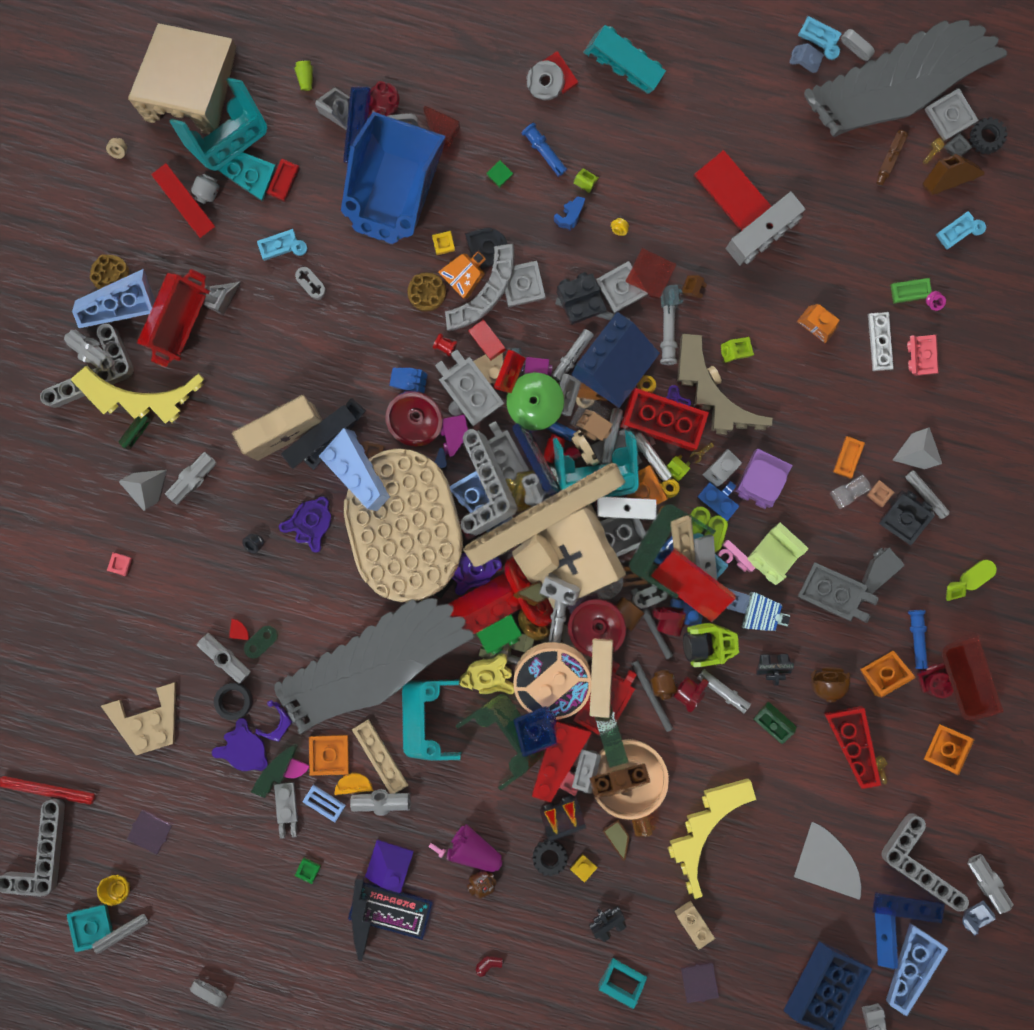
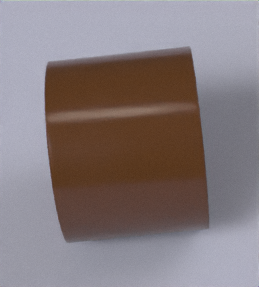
M621 597L615 605L625 619L626 628L632 632L645 613L624 597Z

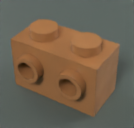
M585 410L575 426L583 430L582 435L588 439L602 441L610 435L613 424L597 413Z

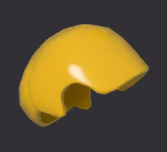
M111 875L102 879L97 887L98 898L107 905H118L124 902L130 893L129 882L120 875Z

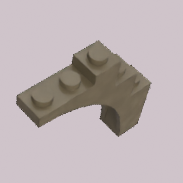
M682 334L680 338L677 382H682V386H693V384H696L694 406L699 407V410L706 411L713 408L711 430L716 431V434L727 435L728 432L733 430V425H736V428L747 429V426H754L755 430H766V428L771 427L772 418L759 416L743 410L720 392L711 379L705 365L702 352V335Z

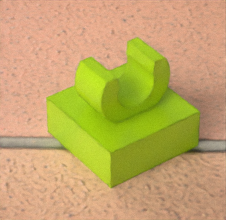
M681 455L675 456L666 466L671 472L672 477L677 481L690 469V462L685 464L681 461Z

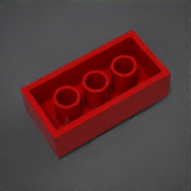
M635 388L631 392L620 427L629 428L631 431L641 432L643 435L694 451L698 448L709 413Z

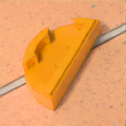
M359 773L345 775L335 787V795L373 791L372 783L369 779Z

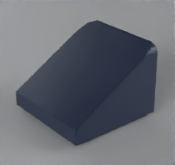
M443 448L439 449L434 462L440 469L448 467Z

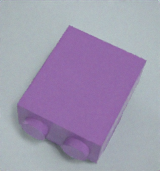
M756 449L735 491L739 493L738 496L747 501L750 498L756 501L755 505L763 509L773 507L775 500L782 491L792 465L760 449Z

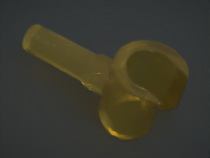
M940 138L931 143L934 149L923 160L925 164L944 147V143Z
M710 443L699 452H693L690 457L693 454H698L699 460L695 462L698 463L701 461V457L714 445Z
M879 756L876 758L877 769L882 783L887 784L883 767L887 766L888 763L884 757Z

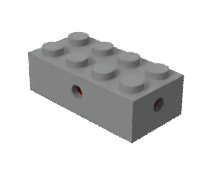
M789 192L732 238L726 250L740 266L744 262L746 264L750 263L759 253L758 251L761 253L765 251L774 241L773 239L777 241L785 234L788 227L792 229L800 222L799 220L803 218L802 213L805 211L804 206L792 192Z

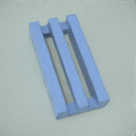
M315 785L311 787L302 801L333 822H336L346 806ZM315 791L316 793L323 796L333 804L340 807L339 810L331 804H329L328 802L321 799L320 797H318L317 795L313 794V792ZM310 797L335 812V816L308 799Z

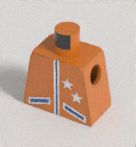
M479 251L472 258L467 254H462L442 268L439 274L462 298H469L485 274L479 266L486 258Z
M815 304L808 306L797 322L826 343L838 328L840 320L821 305Z

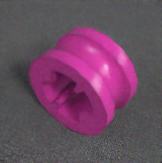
M934 291L927 296L926 303L932 310L937 311L945 306L946 298L939 291Z

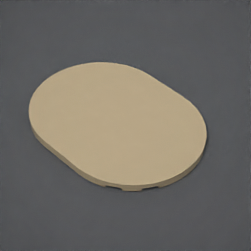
M392 449L380 452L368 460L371 461L376 475L379 476L390 498L378 511L367 509L349 489L344 500V518L354 560L363 580L377 594L398 602H409L412 599L420 601L440 591L450 581L458 567L463 541L454 500L444 473L436 463L425 455L406 449Z

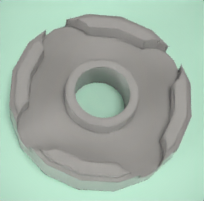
M551 61L536 63L529 70L527 76L528 89L536 98L541 100H551L557 97L565 84L562 69ZM548 75L550 83L543 86L541 79L543 76Z

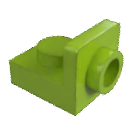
M750 337L733 339L721 344V353L725 363L754 355Z

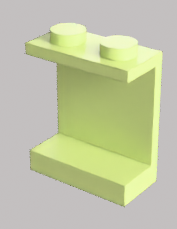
M779 523L769 531L747 559L770 582L777 585L786 578V572L809 548L783 524Z

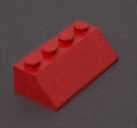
M504 574L449 603V605L454 607L451 617H463L466 619V624L462 629L470 630L474 634L521 609Z

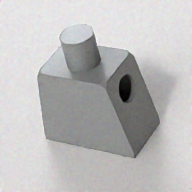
M727 449L702 475L717 488L742 462Z

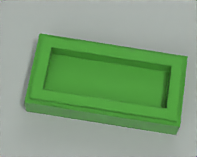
M930 278L890 285L893 303L926 299L932 292Z

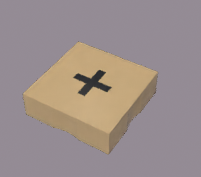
M301 396L232 434L243 454L258 461L298 440L323 420L315 405L309 402L305 396Z
M592 505L567 516L537 533L548 539L559 556V567L550 573L557 575V578L567 583L578 586L580 588L578 598L613 583L626 575L614 549L607 541L604 529ZM546 576L539 580L542 582V584L544 583ZM549 597L548 599L554 609L555 600Z

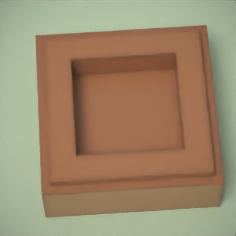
M879 480L866 496L880 507H883L894 494V491Z

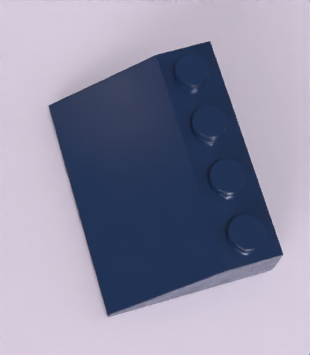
M617 312L576 364L572 376L620 408L660 353L632 321Z
M819 941L783 1011L797 1023L815 1030H842L872 968Z

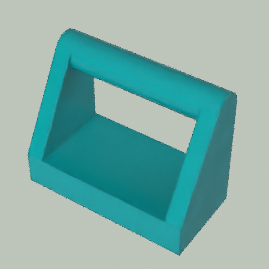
M612 958L598 987L600 991L634 1009L647 977ZM613 968L639 981L633 994L608 981Z

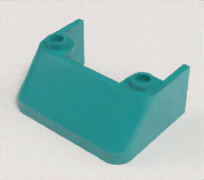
M226 79L235 96L227 103V112L231 118L206 137L202 138L197 131L189 130L185 122L175 119L169 121L184 146L208 169H220L263 137L267 131V124L241 80Z
M629 428L625 429L626 447L617 448L612 453V463L618 466L625 482L622 486L603 497L632 494L638 489L636 437ZM553 439L555 468L561 491L608 465L602 464L575 468L574 460L570 456L563 455V448L558 439Z
M460 679L410 680L403 686V751L406 756L424 760L461 759V752L441 753L440 745L436 741L425 740L424 701L435 700L439 696L440 685H459Z

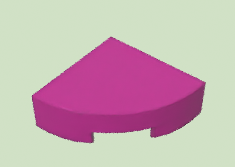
M292 758L284 777L297 778L309 769V765Z

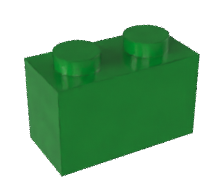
M511 614L476 633L487 654L491 652L493 655L502 651L503 645L509 643L511 646L520 641L519 637L522 636Z

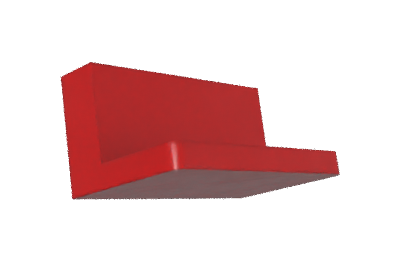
M508 350L494 384L495 389L512 393L525 357L515 351Z

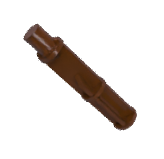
M904 130L897 131L888 154L878 172L879 177L876 181L878 185L882 186L890 176L908 137V133Z

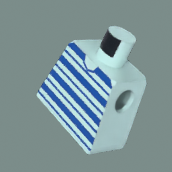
M750 592L749 606L746 609L741 627L775 631L777 624L788 626L790 615L780 613L781 604L760 594Z

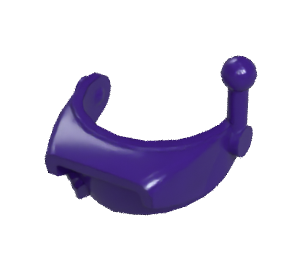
M270 700L267 705L269 707L274 706L278 710L280 723L277 729L269 734L259 729H256L255 733L270 740L280 742L292 721L287 712L280 707L279 703H274Z

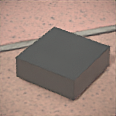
M959 133L944 148L951 156L955 154L963 156L972 146Z

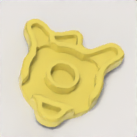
M500 653L493 659L479 660L472 663L466 672L460 676V685L471 690L473 687L479 690L480 694H490L497 691L513 694L514 684L506 680L512 676V671L505 666L507 656Z

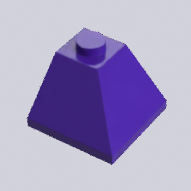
M377 840L365 878L382 888L400 893L414 851Z

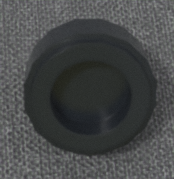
M252 533L248 534L242 540V543L248 552L255 554L263 547L264 540L261 536Z

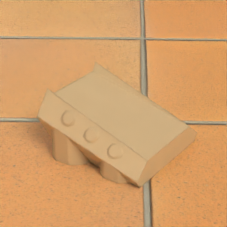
M534 535L512 551L513 558L532 584L559 567V556L548 539L541 535Z

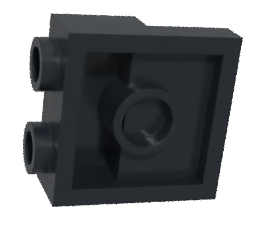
M586 272L581 273L576 277L577 279L572 281L564 279L557 286L556 293L571 325L605 313L607 310L600 296V288L593 273L589 275Z
M902 490L879 521V524L909 545H912L934 518L935 514L932 511L933 507L925 501L921 503L916 500L917 496L909 490L904 492Z

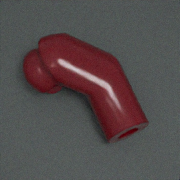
M484 957L475 968L476 974L479 977H484L491 967L502 968L503 958Z

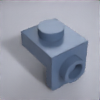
M808 43L798 45L792 51L790 63L792 65L800 64L814 73L818 71L824 54Z
M729 589L736 595V598L727 609L745 614L749 606L750 595Z
M981 901L964 911L962 922L968 931L977 935L979 928L994 921L996 916L987 904Z

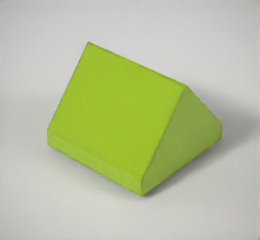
M582 168L576 175L574 184L590 193L598 177Z

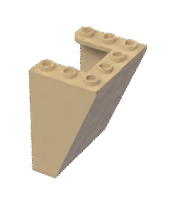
M158 23L129 94V101L145 121L155 123V121L160 120V114L167 112L177 118L190 117L200 132L210 134L218 128L228 86L226 79L230 77L236 50L233 39Z

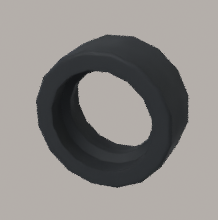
M229 683L222 686L214 697L216 712L227 720H237L245 716L253 704L250 690L245 685L238 683ZM237 690L243 695L244 706L240 711L231 713L223 707L222 698L227 691Z

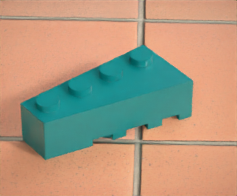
M604 25L593 36L583 52L588 56L590 53L598 58L597 62L602 65L604 63L609 64L616 74L628 76L627 80L648 94L655 89L666 72L659 62L652 61L647 57L646 52L635 48L629 39L619 36L617 31L611 26Z

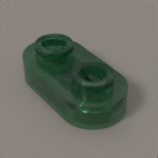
M273 626L262 627L246 642L244 646L245 654L249 658L260 657L277 641V629ZM265 632L270 633L269 639L264 637ZM252 645L256 646V652L250 650Z

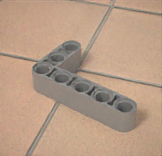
M109 324L100 325L97 329L98 338L103 350L114 361L112 367L108 368L107 371H101L98 368L92 369V371L99 377H102L104 372H108V378L105 381L113 385L132 376L134 369L118 330ZM111 329V336L105 338V332ZM118 347V354L113 356V348ZM123 364H125V365H126V370H125V372L120 373V372H119L120 366L123 365ZM68 379L43 390L40 399L43 404L57 408L86 395ZM72 386L73 392L67 395V388ZM54 394L55 400L50 403L49 396Z
M470 429L464 433L463 442L490 502L465 516L461 520L460 526L466 533L479 535L513 516L517 506L486 436ZM477 436L476 442L473 443L474 437ZM482 453H484V457L481 460L480 456ZM490 469H492V473L488 477V472ZM499 486V491L496 494L495 489ZM507 503V508L503 511V505ZM490 512L491 516L487 520V514ZM474 521V527L471 529V523Z
M52 798L42 805L35 873L6 872L0 876L1 893L46 896L55 890L58 881L65 803L62 799ZM51 803L55 804L56 812L50 809ZM49 822L54 825V831L49 830ZM47 842L52 844V851L47 849ZM45 862L50 864V870L44 867ZM4 878L9 880V886L5 885ZM23 880L28 881L29 888L23 885ZM43 881L48 884V886H49L48 890L45 889V888H43V886H42V882H43Z
M907 814L883 848L882 858L953 909L964 911L969 905L968 898L908 856L924 832L926 823L916 814ZM917 819V826L915 828H911V822ZM906 835L907 841L904 844H900V838ZM896 852V858L889 860L890 853ZM908 863H912L910 871L905 870V866ZM924 874H928L926 882L921 881ZM944 885V891L938 893V887ZM960 896V902L954 904V899Z

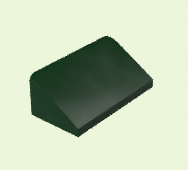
M147 415L142 418L136 417L119 440V444L123 448L131 450L152 419Z
M767 702L753 718L781 744L795 734L797 728L794 723L770 702Z

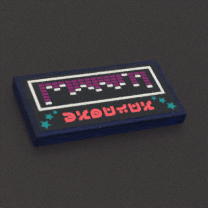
M518 423L512 426L545 492L552 496L561 491L560 485L531 431Z
M364 882L361 895L369 897L365 916L372 918L371 926L423 940L433 900L403 892L398 893ZM351 905L350 913H349V916H348V920H351V921H352V905Z

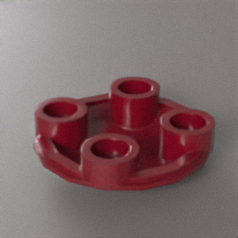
M384 81L377 82L363 98V104L366 106L369 115L372 112L385 116L393 115L400 101L397 89Z

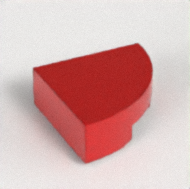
M231 619L229 638L249 640V632L245 625L237 619Z

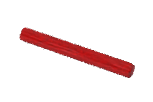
M6 776L0 778V787L85 804H92L95 799V794Z

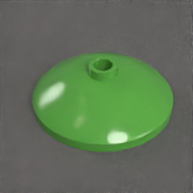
M528 373L519 377L512 393L507 395V409L511 418L519 426L528 430H543L552 426L563 412L564 394L560 385L552 377L543 373ZM532 397L537 398V402L535 404H531L530 402Z

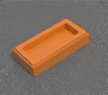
M846 436L833 472L851 479L865 442Z

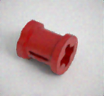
M440 333L433 344V349H439L450 357L457 346V342L446 339Z

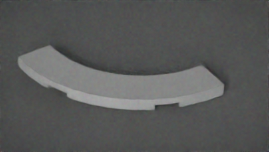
M514 244L494 247L495 254L492 274L488 283L485 284L477 297L459 308L445 311L448 331L460 329L476 322L497 304L504 294L512 275L515 256Z

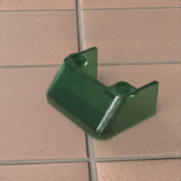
M669 504L662 506L632 556L629 568L646 583L670 597L678 598V594L661 585L651 576L652 572L657 568L653 562L672 531L671 522L688 515L691 517L692 525L706 534H714L716 530L676 506Z
M497 694L456 723V727L459 729L473 718L482 727H488L496 722L517 752V755L511 758L509 762V769L512 774L498 783L499 790H502L525 774L544 755L542 744L506 694Z

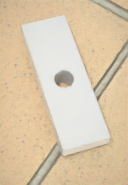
M889 312L868 314L873 371L892 370L893 358ZM879 338L883 339V344L879 342Z
M601 497L597 500V517L654 520L656 519V500ZM624 505L628 506V512L624 510Z

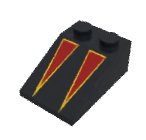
M565 796L561 798V802L556 804L549 802L540 809L549 841L587 828L576 796Z

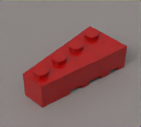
M858 706L824 713L861 789L880 786L881 782L865 708Z
M553 720L532 790V797L548 802L552 801L590 737L591 730Z

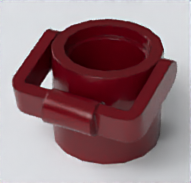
M655 607L652 613L656 619H659L657 630L668 635L681 636L687 613L673 607Z
M944 663L928 666V668L917 673L923 693L926 692L930 696L937 698H947L954 692V681L948 666ZM944 669L945 674L938 671Z
M686 677L678 686V690L673 694V697L685 705L687 711L693 712L705 696L709 681L703 678L698 685Z

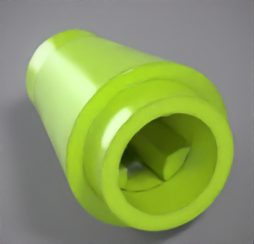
M311 61L296 62L294 69L301 90H311L313 79Z

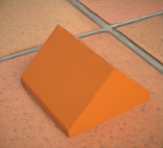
M894 651L860 669L872 692L878 697H883L915 679L913 673Z
M939 724L924 760L959 775L974 739Z

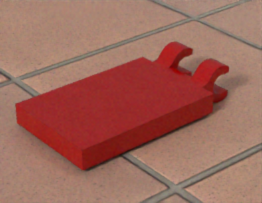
M614 660L612 663L610 717L590 716V692L586 704L576 713L573 721L605 739L609 737L632 696L635 688L631 684L637 675L629 669L625 679L615 673L620 665Z

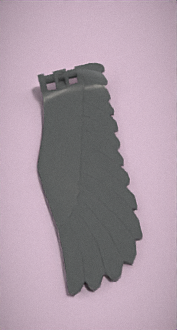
M944 20L933 26L927 33L920 31L915 34L908 44H898L890 55L888 52L884 53L876 61H868L861 69L854 67L850 69L845 77L839 75L833 82L827 81L821 87L816 85L813 90L807 88L804 96L812 110L820 115L819 119L825 127H829L831 135L836 137L860 127L911 116L972 72L1006 57L1007 51L1003 48L995 47L998 44V38L995 36L985 37L986 29L981 25L969 26L968 20H959L949 24Z
M412 599L402 605L395 614L389 612L382 616L376 627L373 625L368 626L360 638L359 636L353 637L346 646H338L332 654L326 652L318 662L311 661L306 669L301 668L293 677L287 676L283 683L280 681L276 682L275 693L282 706L288 710L289 718L292 723L297 725V731L301 735L329 718L375 706L387 700L436 659L474 638L473 632L462 629L466 624V619L463 617H451L454 607L449 604L438 606L437 599H426L418 604L416 600ZM295 700H297L298 703L300 704V706H298V707H296V708L294 707V705H293V703H292V702H294ZM308 715L310 722L305 724L302 718Z

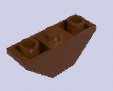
M955 154L938 161L923 182V187L931 195L939 194L944 190L957 187L962 183L983 176L984 171L974 162Z
M645 763L589 778L595 797H608L628 792L651 782Z

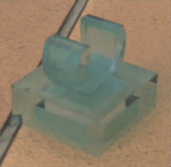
M678 285L661 288L662 307L668 306L669 308L670 306L683 303V300H679V294L682 293V290L678 289Z

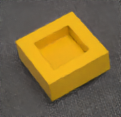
M451 231L432 235L437 255L455 251Z
M584 854L570 867V870L584 883L597 869V866Z

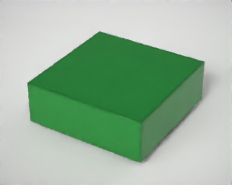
M499 160L486 175L501 188L513 176V173Z
M303 857L295 877L312 884L321 865Z

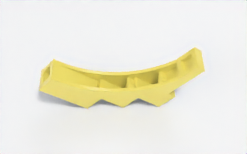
M85 366L70 379L103 414L107 411L111 414L119 407L116 404L119 402L134 419L138 416L140 418L145 416L149 412L147 408L150 407L165 424L168 421L172 423L180 416L178 412L181 409L176 404L179 402L181 405L189 398L187 394L191 390L196 392L204 385L202 383L204 378L198 373L184 386L160 393H137L121 389L106 382L88 366Z
M748 778L704 790L705 796L702 797L704 807L708 808V810L687 815L688 821L685 822L687 832L691 833V835L669 840L671 844L668 847L670 857L674 858L677 863L684 862L680 865L683 875L687 874L689 882H686L689 894L692 893L695 899L702 897L697 879L700 853L709 833L730 811L745 803L756 800L752 783Z

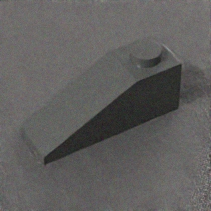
M890 548L878 549L873 554L874 558L870 560L862 580V584L869 587L867 592L873 594L904 566L903 562Z

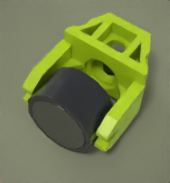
M713 623L689 626L687 629L690 633L683 635L684 653L693 667L724 664L726 660L733 658L739 653L738 634ZM708 632L711 633L713 654L708 656V643L704 634Z

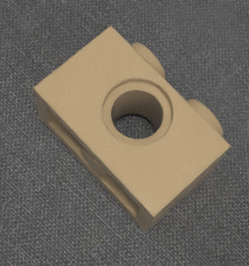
M691 900L675 910L678 919L698 949H701L715 939Z

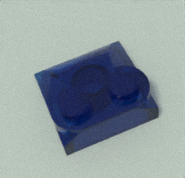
M545 706L513 719L523 757L557 744L554 727L556 716L550 710V707Z

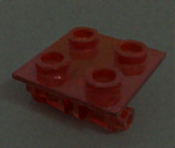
M642 248L625 282L647 292V295L652 298L657 297L660 299L677 264Z

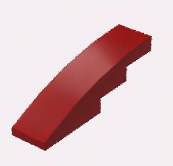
M167 163L151 174L199 238L215 227Z

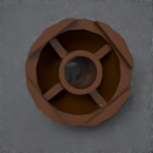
M825 667L822 668L823 672L817 673V670L811 673V684L814 693L827 702H836L844 697L850 689V673H844L842 668Z

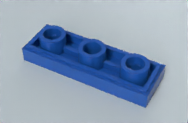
M876 906L875 924L878 966L896 969L898 968L895 908Z

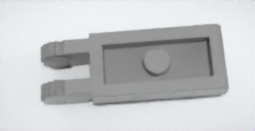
M295 783L274 784L280 839L286 836L285 823L291 822L292 837H297L298 815Z

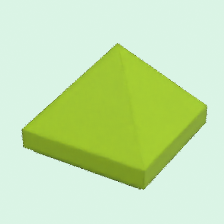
M950 582L947 586L946 600L950 601L966 596V582Z

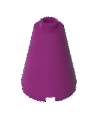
M461 826L451 841L454 843L453 848H448L447 860L489 872L499 870L503 862L501 854L470 826Z

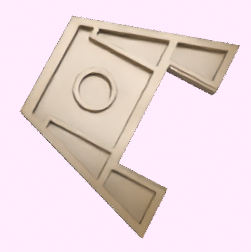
M176 682L156 688L162 707L126 718L121 700L101 706L135 755L175 743Z

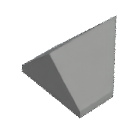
M334 87L316 100L315 105L320 114L350 132V97Z
M240 282L210 287L205 285V288L210 290L209 295L203 294L206 297L202 305L224 315Z
M930 427L912 433L893 461L921 469L942 464Z
M167 470L132 473L121 479L119 483L144 511L158 503Z

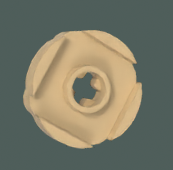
M578 430L571 439L578 450L583 449L584 453L581 455L587 465H597L600 462L598 459L593 460L596 456L585 437L581 436V431Z

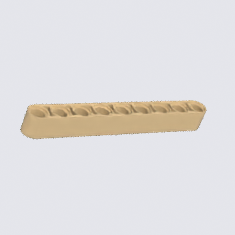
M615 463L608 464L465 546L464 552L474 567L480 566L624 484L625 479Z

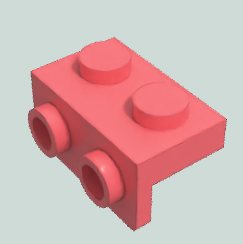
M937 335L910 336V341L907 343L908 352H911V360L908 362L909 371H912V374L915 376L939 374Z

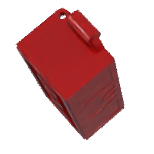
M193 269L184 277L167 273L137 341V344L152 350V362L166 368L172 360H181V357L177 355H181L194 322L198 317L206 297L203 294L209 295L210 290L205 288V275ZM189 276L202 282L201 285L188 280ZM156 352H157V353H159V354H161V355H163V356L168 357L169 359L166 360V359H164V358H162V357H160V356H158V355H155V354H156Z

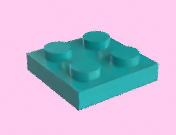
M107 904L66 914L75 952L92 949V945L113 932Z

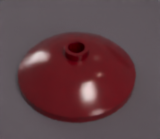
M415 391L401 393L390 402L386 410V424L390 433L398 441L406 445H426L432 442L441 431L443 424L442 412L438 404L424 393ZM414 412H418L420 416H416Z
M592 599L581 603L574 609L569 618L568 633L573 645L587 656L592 657L594 638L614 640V653L625 639L626 622L621 611L615 605L606 600ZM597 623H601L603 628L598 629Z

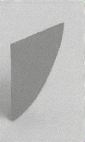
M812 822L794 877L860 900L861 881L858 869L851 855L828 830Z

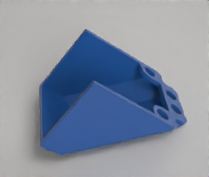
M372 112L350 148L341 212L345 217L348 216L356 232L366 234L378 240H384L390 244L414 234L442 154L445 141L444 135Z

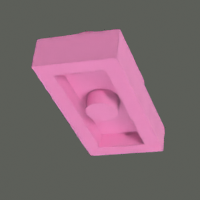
M729 540L722 544V547L725 549L721 550L718 556L721 557L723 553H727L728 559L725 561L727 564L734 557L738 562L736 565L742 571L752 572L755 569L747 559L748 557Z

